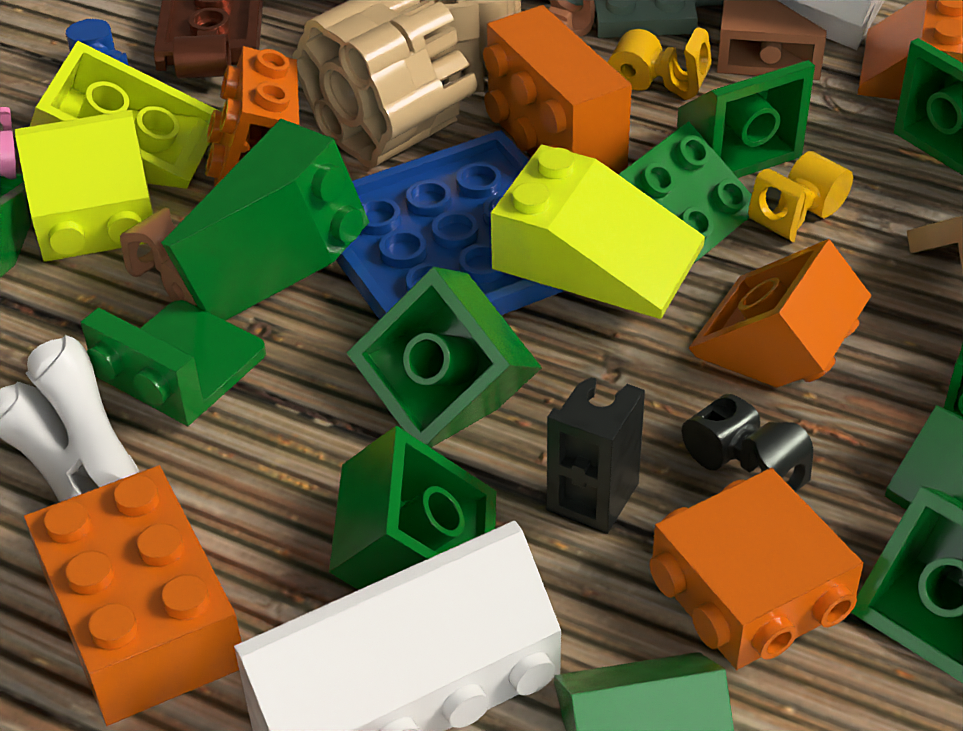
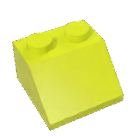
M132 110L15 129V138L31 219L43 262L122 248L120 242L121 234L153 215Z

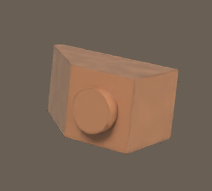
M724 0L717 73L759 76L809 60L815 65L813 80H820L826 43V30L777 0Z

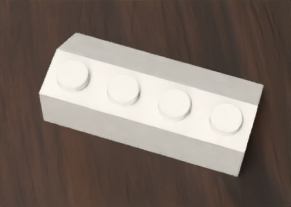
M515 520L234 646L252 731H446L452 727L462 728L476 722L488 709L519 694L530 695L538 692L554 678V675L560 674L561 628L523 530Z

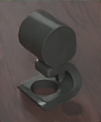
M723 394L682 425V438L688 452L694 460L708 470H717L730 460L737 459L740 461V466L748 473H751L758 467H760L761 472L772 467L782 479L794 467L787 484L795 492L811 480L813 444L807 432L800 425L789 422H768L760 427V416L757 410L738 396Z

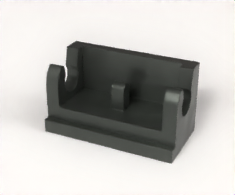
M591 377L580 382L575 387L560 410L553 408L547 416L546 510L608 534L639 484L645 390L626 384L615 394V400L612 404L599 407L589 402L596 393V378Z

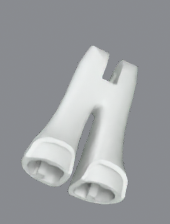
M65 335L63 338L50 340L39 345L31 352L27 361L28 371L26 375L36 387L17 381L14 385L0 388V438L22 452L46 479L59 502L139 473L137 465L121 444L106 415L87 351L73 337Z

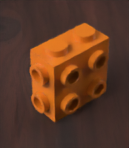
M243 46L237 67L227 66L220 95L226 101L223 111L213 110L207 133V142L212 143L206 165V176L214 178V187L280 119L299 125L297 59L286 57L282 53L271 49L257 50Z
M771 467L747 480H736L727 485L720 493L689 508H678L669 513L661 522L656 523L653 555L650 559L649 567L653 580L659 590L669 598L675 597L692 617L694 627L701 640L711 649L718 648L737 671L761 657L766 660L777 657L787 650L796 638L821 625L828 628L844 620L856 605V595L864 562Z

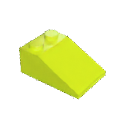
M77 41L35 107L30 126L132 110L147 184L187 189L210 144L207 142L208 127L213 110L217 109Z
M543 144L539 146L491 212L492 269L658 319H662L701 252L705 241L704 235L597 159L576 154L564 148H554Z

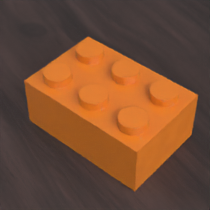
M544 5L487 23V47L484 48L483 59L488 71V92L484 96V102L491 120L494 123H499L514 138L516 145L522 151H527L531 156L543 144L554 148H564L576 154L595 158L617 174L628 167L632 84Z
M160 465L24 515L42 571L106 726L239 671L234 646L242 643L236 613Z

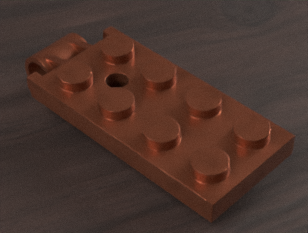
M162 0L154 46L156 71H167L168 65H174L178 79L224 77L228 65H237L243 46L259 50L263 0Z

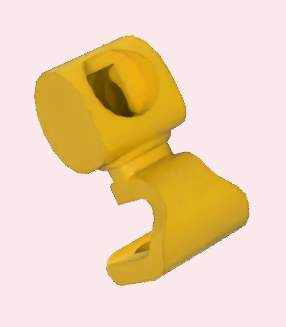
M700 27L695 28L684 49L687 71H683L678 64L676 47H667L665 51H662V46L657 37L643 29H633L623 34L607 63L632 84V90H646L655 78L662 76L663 84L669 91L675 93L683 100H689L697 95L711 67L709 34Z
M814 151L804 153L795 162L788 178L772 169H764L757 175L748 210L749 218L791 242H795L797 230L804 222L807 210L825 219L841 207L852 187L853 173ZM769 187L781 191L778 206L773 211L769 209L766 202V192Z

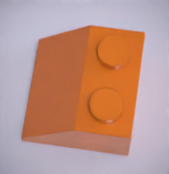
M914 0L868 29L857 95L900 100L910 42L917 38L963 63V0Z
M827 239L740 276L689 346V349L696 358L776 388L801 379L805 382H812L825 375L836 362L835 353L844 339L850 336L859 326L857 318L872 295L831 240Z

